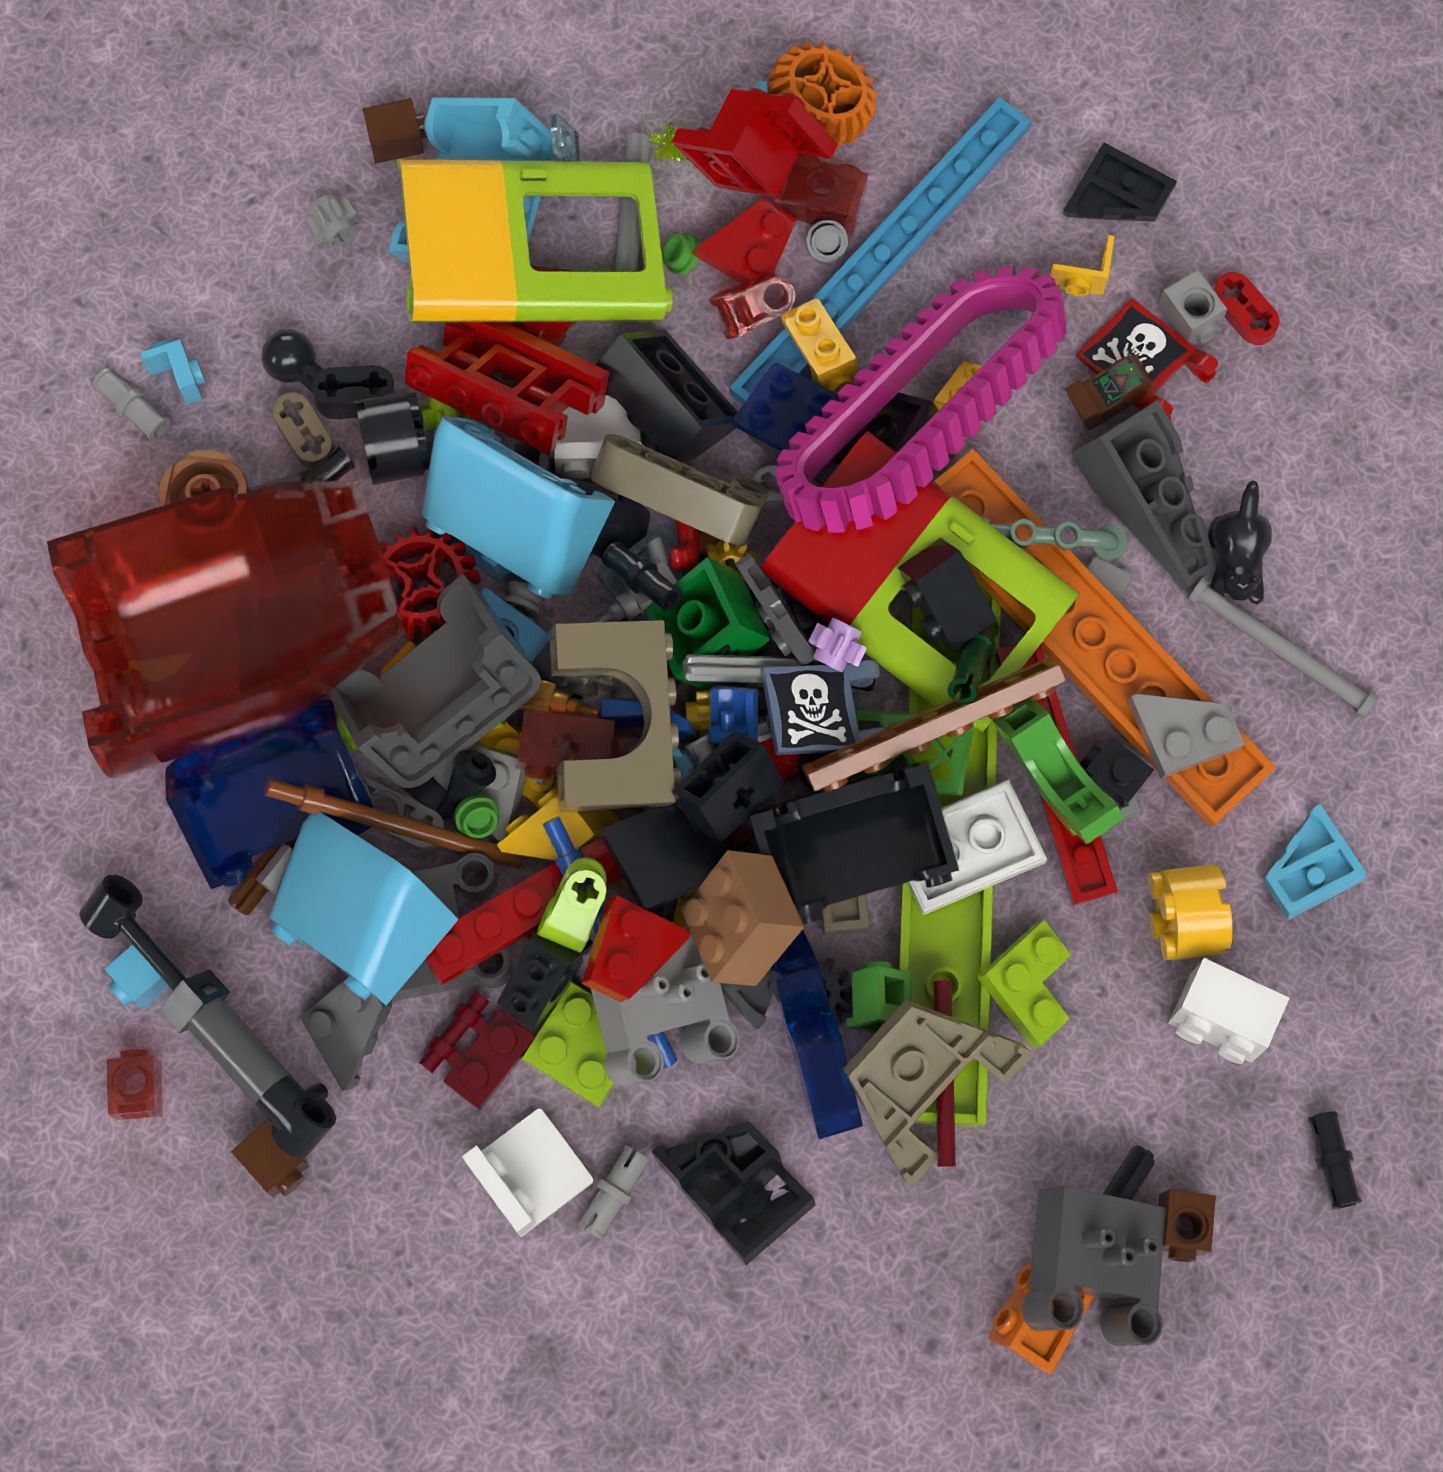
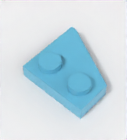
M1319 804L1310 812L1309 818L1298 834L1294 835L1282 857L1276 861L1266 875L1264 885L1288 921L1365 880L1367 872L1321 804Z

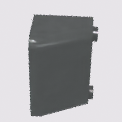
M464 574L447 586L437 600V609L447 623L378 677L366 666L356 665L341 671L324 685L358 749L392 781L403 788H413L427 782L452 762L459 752L467 750L531 699L541 685V677L530 659L476 586Z

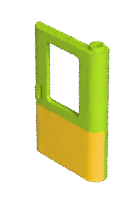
M397 159V169L400 170L410 268V277L406 289V309L410 322L662 321L665 313L671 312L673 297L671 288L665 285L653 177L648 162ZM526 196L633 198L637 203L644 270L640 272L535 271L530 265L523 198Z

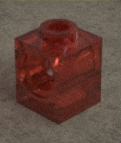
M125 1050L120 1052V1058L107 1059L108 1115L117 1121L163 1117L161 1062L153 1055L148 1056L147 1050ZM143 1073L145 1084L142 1090L136 1094H127L125 1084L128 1078L133 1074Z

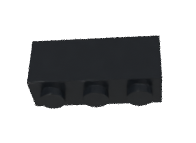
M665 329L620 334L596 363V366L610 372L606 394L618 401L627 412L628 420L635 427L644 431L654 443L655 451L679 462L694 460L745 421Z

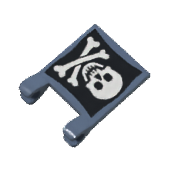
M875 660L861 661L858 667L853 664H847L843 673L828 665L764 667L761 670L775 755L831 753L887 728L858 730L851 686L868 687L873 684V679L880 677L879 665Z

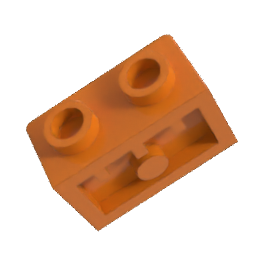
M1031 1259L1029 1264L1018 1274L1016 1287L1006 1306L1002 1307L996 1314L993 1321V1329L988 1339L996 1345L1009 1349L1040 1371L1052 1375L1078 1326L1071 1330L1036 1331L1025 1323L1022 1316V1303L1024 1297L1029 1292ZM1080 1294L1085 1314L1094 1296ZM1052 1304L1051 1309L1052 1313L1054 1314V1306Z

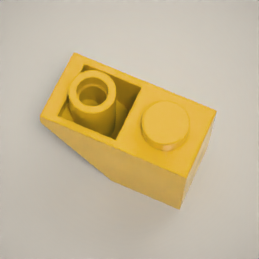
M557 787L538 801L541 809L530 818L527 814H524L505 828L508 836L500 841L497 847L504 853L555 861L558 855L543 823L559 816L574 848H581L600 837L601 830L606 828L607 825L596 810L559 812Z

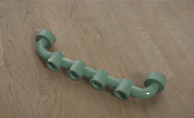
M980 516L1020 548H1027L1032 544L1056 545L1064 551L1073 550L1077 546L1091 547L1093 554L1098 559L1114 561L1125 552L1127 547V537L1124 531L1115 525H1104L1097 530L1080 529L1074 522H1064L1058 527L1035 526L1028 519L1017 520L1013 525L991 523L987 518ZM1020 526L1027 527L1031 532V538L1027 541L1019 540L1015 535V529ZM1063 529L1072 530L1075 533V542L1071 544L1064 543L1060 539V531Z

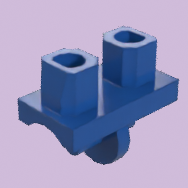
M716 685L711 688V727L708 729V740L713 742L717 748L736 730L758 742V689Z

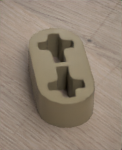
M288 392L276 399L273 404L272 414L278 429L297 459L308 468L314 467L334 451L328 431L309 401L303 395L296 392ZM292 406L295 410H299L302 425L297 427L290 417H286L285 409ZM310 434L315 443H322L320 445L322 452L314 455L312 451H307L308 447L304 436Z

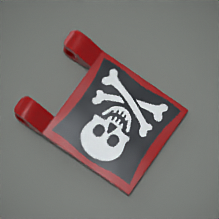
M1133 298L1076 353V357L1095 374L1104 371L1123 357L1133 354L1137 355L1153 380L1154 387L1146 395L1133 402V404L1141 410L1158 400L1169 420H1171L1170 415L1173 411L1172 405L1154 394L1184 364L1203 383H1208L1215 377V369L1218 366L1217 359L1207 352L1196 349Z

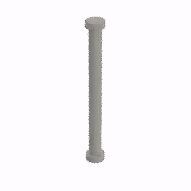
M1205 578L1199 581L1188 598L1195 604L1197 601H1200L1357 708L1356 714L1364 718L1378 699L1376 694L1371 692L1368 695L1210 588V582Z

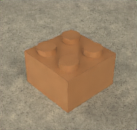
M727 850L681 909L710 980L715 983L756 986L804 928L771 855Z

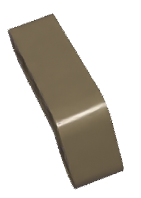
M615 434L605 436L590 473V478L606 489L720 540L738 546L745 545L749 540L769 496V490L752 479L736 476L728 484L635 441Z

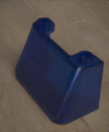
M318 700L188 752L173 760L166 767V801L211 890L222 885L233 886L243 881L248 875L247 871L252 866L253 856L297 839L302 823L310 815V813L297 810L296 804L265 796L264 788L269 778L303 787L305 783L323 788L324 794L377 809L341 718L331 700ZM323 813L356 835L371 828V826Z

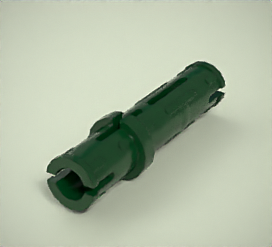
M997 621L960 646L961 656L954 676L948 686V694L952 700L956 697L957 691L960 692L957 700L959 704L971 703L976 698L985 666L991 661L996 651L994 640L999 632Z

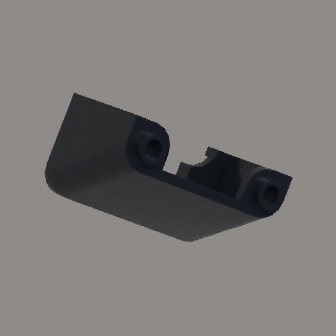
M928 760L852 781L832 791L824 792L822 790L759 809L750 815L760 852L763 855H771L803 925L821 919L819 911L828 905L914 880L916 882L924 880L926 888L938 886L952 881L951 873L959 871Z

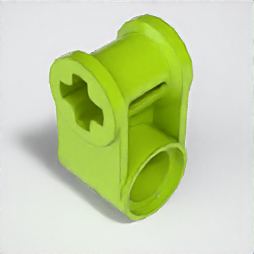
M584 857L576 859L569 865L555 896L551 898L543 914L537 935L579 953L583 950L607 892L606 873L601 863L595 859ZM586 877L593 879V885H588L585 890L578 888V883H583Z

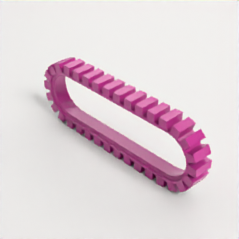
M1015 266L999 267L997 275L991 277L988 269L972 273L974 283L961 278L950 285L951 295L940 292L931 301L933 309L925 307L916 316L918 324L909 322L901 330L902 339L894 337L885 346L887 355L878 353L869 362L871 370L863 368L853 377L856 386L846 384L838 392L840 402L830 400L821 409L824 418L814 416L805 425L807 434L797 432L789 440L791 450L781 451L777 459L779 467L775 469L781 495L789 516L796 523L803 520L804 527L814 531H819L826 524L829 533H842L846 531L849 521H854L857 530L873 526L871 518L873 514H876L885 521L898 513L895 501L908 505L918 495L916 486L924 488L934 478L932 469L941 471L950 462L948 453L956 455L965 446L964 436L973 438L980 431L981 425L979 420L988 422L997 413L995 404L1004 406L1012 397L1011 389L1019 390L1027 382L1026 373L1034 375L1042 366L1041 357L1049 359L1057 351L1056 342H1063L1067 333V320L1059 285L1056 286L1055 279L1047 273L1039 276L1038 269L1024 267L1016 275ZM1022 309L1033 312L1031 317L882 469L870 478L850 486L825 488L811 483L817 473L966 325L974 319L993 311Z

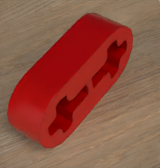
M1227 272L1217 279L1213 290L1228 309L1224 318L1248 343L1264 345L1274 338L1280 324L1277 311L1243 274ZM1226 287L1229 290H1234L1235 288L1240 290L1238 300L1234 296L1228 299L1223 296ZM1253 318L1257 321L1264 318L1268 322L1265 330L1261 327L1255 330L1251 328Z

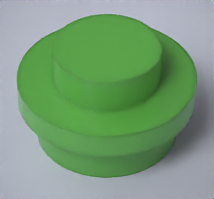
M689 233L674 234L669 237L662 250V260L672 273L685 275L697 265L699 259L693 256L692 252L694 248L700 245L698 239Z
M486 795L467 797L457 806L454 813V821L459 831L476 839L487 837L493 833L499 820V809L495 801Z

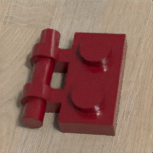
M475 991L466 1004L461 1002L452 1013L455 1016L442 1034L440 1036L434 1035L426 1045L429 1050L419 1061V1064L432 1074L443 1060L450 1064L453 1069L443 1080L444 1084L481 1111L522 1059L536 1036L502 1010H499L493 1019L487 1023L479 1015L488 1005L489 1000ZM470 1028L479 1036L462 1056L453 1047Z

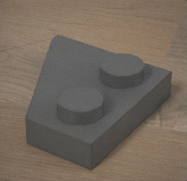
M346 979L300 1016L342 1091L352 1089L358 1085L361 1077L357 1075L361 1062L365 1055L372 1053L378 1040V1030L385 1023L393 1005L391 1001L384 1005L372 995L364 1001L344 984Z

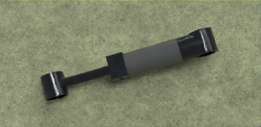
M115 874L106 876L80 909L79 915L84 926L93 934L106 939L115 938L122 932L173 990V993L159 1009L162 1015L178 1033L189 1030L273 1125L271 1131L273 1139L285 1153L298 1158L306 1157L336 1123L335 1112L325 1100L328 1097L326 1086L317 1083L304 1090L228 1005L225 999L230 994V991L210 969L186 978L135 920L136 911L143 902L139 889L130 880Z

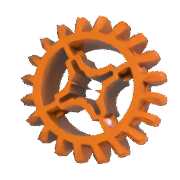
M806 41L801 47L793 45L786 54L783 53L777 59L767 78L768 94L782 95V93L787 92L801 98L805 103L804 108L814 118L825 124L827 127L826 132L838 144L837 148L842 146L843 143L850 145L857 137L864 134L870 124L869 122L875 115L877 107L875 102L878 93L872 89L874 78L864 76L866 65H856L853 63V54L847 57L840 53L839 45L830 50L824 41L816 45V47L809 41Z

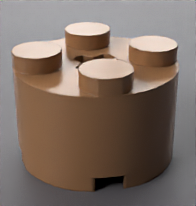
M214 450L192 451L186 454V458L174 465L172 463L162 476L159 485V500L177 536L193 547L207 550L220 549L237 544L249 529L255 514L249 494L250 487L241 469L226 454Z

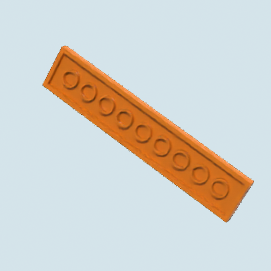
M974 449L970 450L934 481L977 515L987 518L991 523L1013 525L1017 520L1028 519L1035 526L1047 527ZM1020 526L1015 529V535L1019 540L1027 541L1031 538V532L1027 527ZM1032 544L1027 548H1021L1080 593L1041 643L1044 653L1060 665L1062 672L1157 771L1127 700L1132 695L1144 694L1215 702L1071 551H1064L1056 545ZM966 561L976 581L1027 633L1035 622L1034 613ZM1239 727L1238 729L1245 742V746L1240 750L1163 778L1210 828L1218 823L1277 768Z

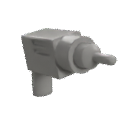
M654 538L646 545L650 560L656 564L661 575L675 584L678 581L668 565V556L662 538ZM625 583L626 591L615 597V603L609 606L608 614L595 622H607L611 619L620 621L623 618L628 621L638 614L643 616L646 614L644 609L653 601L642 593H634Z

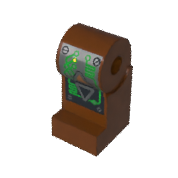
M1133 354L1119 359L1104 371L1082 383L1080 380L1066 387L1065 390L1087 429L1091 430L1130 407L1133 402L1146 395L1154 387V382L1138 356Z

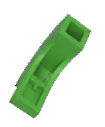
M1026 698L1014 705L1013 711L993 720L1006 745L1028 779L1073 836L1077 834L1088 844L1095 838L1107 833L1111 827L1125 819L1119 807L1084 771L1067 747L1049 713L1035 700L1032 701L1030 698Z

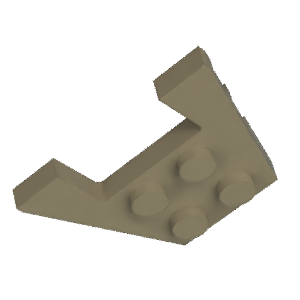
M905 1000L843 1068V1071L900 1175L908 1185L913 1187L937 1161L936 1151L910 1130L913 1123L972 1059L980 1062L1006 1085L1031 1058L1033 1053L1020 1042Z

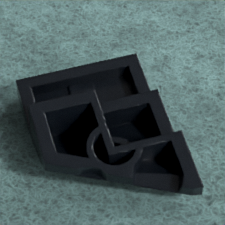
M677 806L657 808L634 815L602 829L600 833L601 839L639 907L648 911H652L678 897L682 900L693 895L727 850L741 852L726 840L720 844L693 828L683 810Z
M749 1121L727 1127L726 1130L720 1133L709 1132L695 1136V1141L671 1148H666L663 1145L652 1151L654 1158L673 1182L745 1265L751 1262L816 1206L814 1198L783 1167L779 1152ZM778 1175L786 1184L779 1189H785L789 1192L771 1201L774 1191L766 1190L764 1187Z

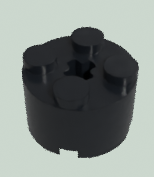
M406 390L354 400L372 484L378 485L424 475L423 471L429 470L430 456L425 434L416 435L415 432L416 429L422 428L416 393L407 394Z

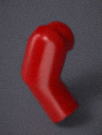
M676 520L678 547H673L668 552V565L674 571L683 570L686 573L694 569L698 563L701 551L699 530Z

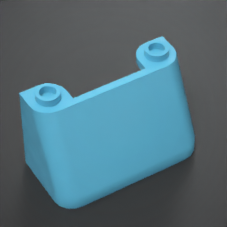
M432 98L429 111L424 121V131L430 143L439 150L437 159L552 160L554 148L550 131L515 98ZM526 196L523 198L528 243L541 196ZM405 220L397 224L392 233L388 252L398 260L409 263Z
M442 416L435 431L421 515L427 519L426 527L440 535L445 533L451 534L528 581L527 588L541 597L550 599L553 594L571 595L615 501L599 491H593L592 495H585L586 492L576 487L577 483L574 481L558 478L501 444V438L493 435L495 430L479 420Z
M320 811L317 815L310 814L302 823L269 914V919L274 923L270 931L289 947L295 941L302 946L307 944L349 976L344 984L357 996L366 1001L372 995L384 1005L391 1001L458 921V918L406 867Z

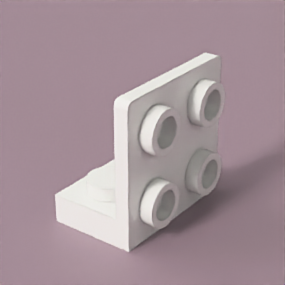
M542 1109L534 1111L482 1151L476 1145L462 1156L520 1238L594 1182L591 1174Z

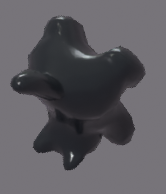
M1252 480L1247 484L1242 494L1240 510L1219 515L1210 524L1208 530L1211 548L1218 550L1219 554L1210 588L1223 597L1228 593L1234 600L1244 601L1249 598L1251 603L1258 605L1264 599L1262 558L1272 543V527L1266 517L1258 514L1259 485L1256 481Z

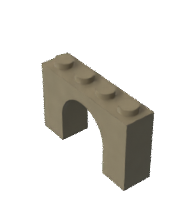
M664 620L555 624L549 631L551 676L605 675L618 679L635 693L642 706L644 716L641 738L629 754L613 759L563 761L557 766L559 812L662 808L672 805L676 800L671 791L682 780L680 769L673 768L672 750L678 749L679 733L677 724L670 721V705L675 704L676 687L674 678H668L667 660H672L673 640L671 633H665Z

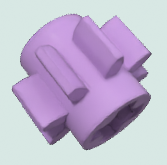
M835 618L831 619L828 627L817 623L808 640L809 643L817 647L812 658L842 673L847 663L858 667L867 650V647L858 643L863 632Z

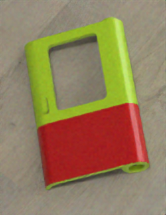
M867 431L822 487H844L866 480L882 469L897 452ZM933 480L924 488L916 486L918 495L908 505L895 501L898 513L885 521L876 514L871 515L873 526L857 530L854 521H849L845 532L829 533L826 524L819 531L805 528L803 520L798 523L794 522L762 564L761 569L765 575L828 625L831 619L835 618L863 632L858 643L867 647L865 653L934 707L952 700L948 694V686L957 666L889 613L888 607L900 592L901 586L905 584L898 570L899 566L939 538H942L960 550L968 563L1034 613V624L991 679L986 683H980L978 688L1021 670L1080 595L1079 592ZM957 691V694H956V697H955V698H957V697L960 696V692H959V691ZM985 716L974 721V729L977 728L983 733L993 719Z

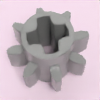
M332 194L324 195L315 200L308 209L311 217L305 219V223L308 226L307 230L315 243L319 245L326 240L332 248L348 243L356 234L354 225L360 222L350 200L345 197L339 202Z

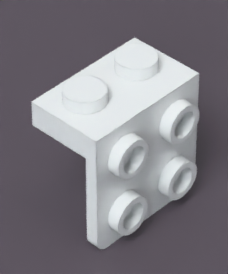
M606 395L604 406L596 414L591 412L589 415H585L571 407H568L563 412V414L568 416L565 437L561 441L558 439L556 441L554 450L555 476L575 480L590 478V473L604 438L608 434L619 435L642 445L641 430L628 420L627 412L616 399Z

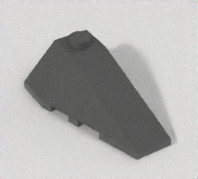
M1157 400L1095 436L1071 453L1093 490L1174 580L1185 589L1213 571L1217 566L1203 518L1195 513L1190 492L1195 489L1191 476L1185 477L1179 453L1183 452L1180 437Z

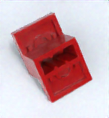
M731 88L710 130L703 127H698L697 130L678 127L671 141L714 186L776 198L799 154L831 159L838 146L834 139L826 132L827 127L825 124L814 118L804 108L805 103L801 98L787 92L782 93V95L768 94L757 88H751L750 91Z

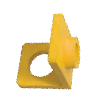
M1108 235L1103 251L1101 271L1053 264L1050 276L1055 279L1056 286L1059 285L1061 289H1065L1068 294L1073 296H1086L1089 293L1104 295L1109 278L1115 236Z

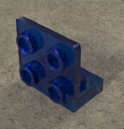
M775 362L735 415L733 426L779 451L791 450L789 440L797 432L807 434L805 425L814 416L824 418L821 409L830 400L840 402L839 397L833 391Z

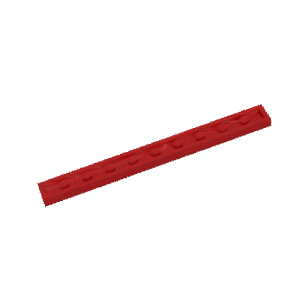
M772 738L760 743L764 745L784 782L781 785L799 775L798 763L801 758L798 754L775 755ZM676 800L675 803H673L672 805H670V806H677V807H679V808L681 809V807H680V805L678 804L677 800ZM601 837L580 848L584 857L595 859L605 869L606 888L624 879ZM556 862L458 919L424 960L440 987L539 928L543 914L551 898L555 896L563 878Z

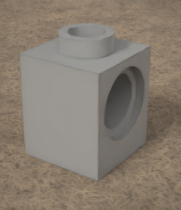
M1199 270L1164 289L1158 304V309L1174 331L1190 344L1196 340L1205 343L1214 338L1222 330L1221 324L1228 310ZM1186 308H1196L1202 312L1203 316H1193L1186 311Z

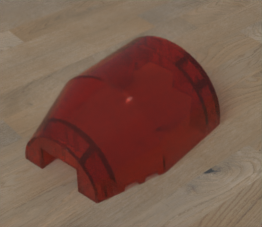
M358 480L304 483L303 490L277 492L274 485H263L262 491L259 493L236 494L232 487L218 488L47 541L53 574L76 618L82 651L94 672L100 701L99 707L81 712L88 747L101 770L111 779L289 724L406 633L387 566Z

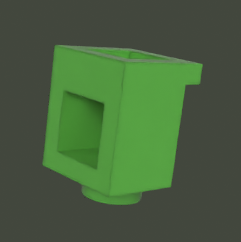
M885 961L868 962L864 964V969L852 972L853 1017L847 1019V1028L875 1034L905 1000L912 1002L911 973L892 969L891 963Z

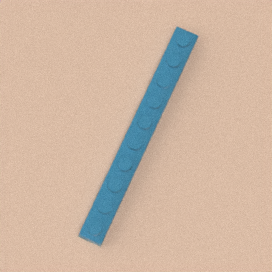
M999 97L811 300H820L840 333L852 323L1030 130L1032 122L1030 119ZM786 328L778 334L729 387V395L753 414H756L781 386L790 390L810 368Z

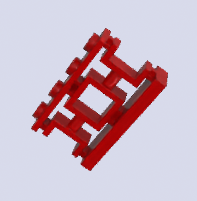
M447 322L443 345L446 348L438 353L421 344L419 347H413L407 352L404 379L407 386L547 455L555 450L557 439L561 441L565 437L568 416L563 414V412L568 407L589 415L591 412L596 414L604 406L609 371L507 322ZM497 371L520 383L512 389L490 378V376Z

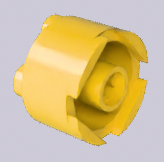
M1218 865L1191 866L1149 873V891L1152 899H1155L1156 912L1149 914V923L1152 938L1160 939L1163 959L1165 961H1175L1226 954L1225 949H1230L1232 944V913L1230 903H1223L1222 896L1218 889L1227 888L1224 876Z

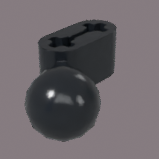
M294 329L278 330L270 335L263 345L261 360L267 373L282 383L300 382L314 394L317 410L328 419L358 418L354 400L377 396L371 395L375 387H380L378 395L395 392L393 377L382 366H347L323 369L315 362L316 354L313 344L305 334ZM337 390L336 396L329 397L330 391Z

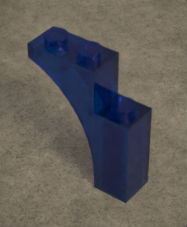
M802 929L769 969L768 975L789 1039L808 1114L820 1140L862 1127L863 1124L855 1091L843 1071V1068L848 1064L842 1036L830 1011L820 965Z

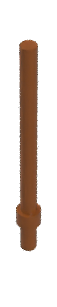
M269 778L264 788L265 796L296 804L297 810L317 815L320 811L461 853H479L486 856L492 862L519 869L523 862V855L501 852L495 843L472 838L454 831L324 794L323 788L305 783L303 787Z

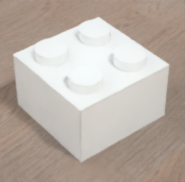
M1203 958L1189 975L1168 1024L1176 1027L1175 1033L1189 1042L1201 1044L1202 1040L1219 1047L1217 1053L1231 1062L1243 1064L1244 1060L1252 1063L1269 1047L1290 998Z

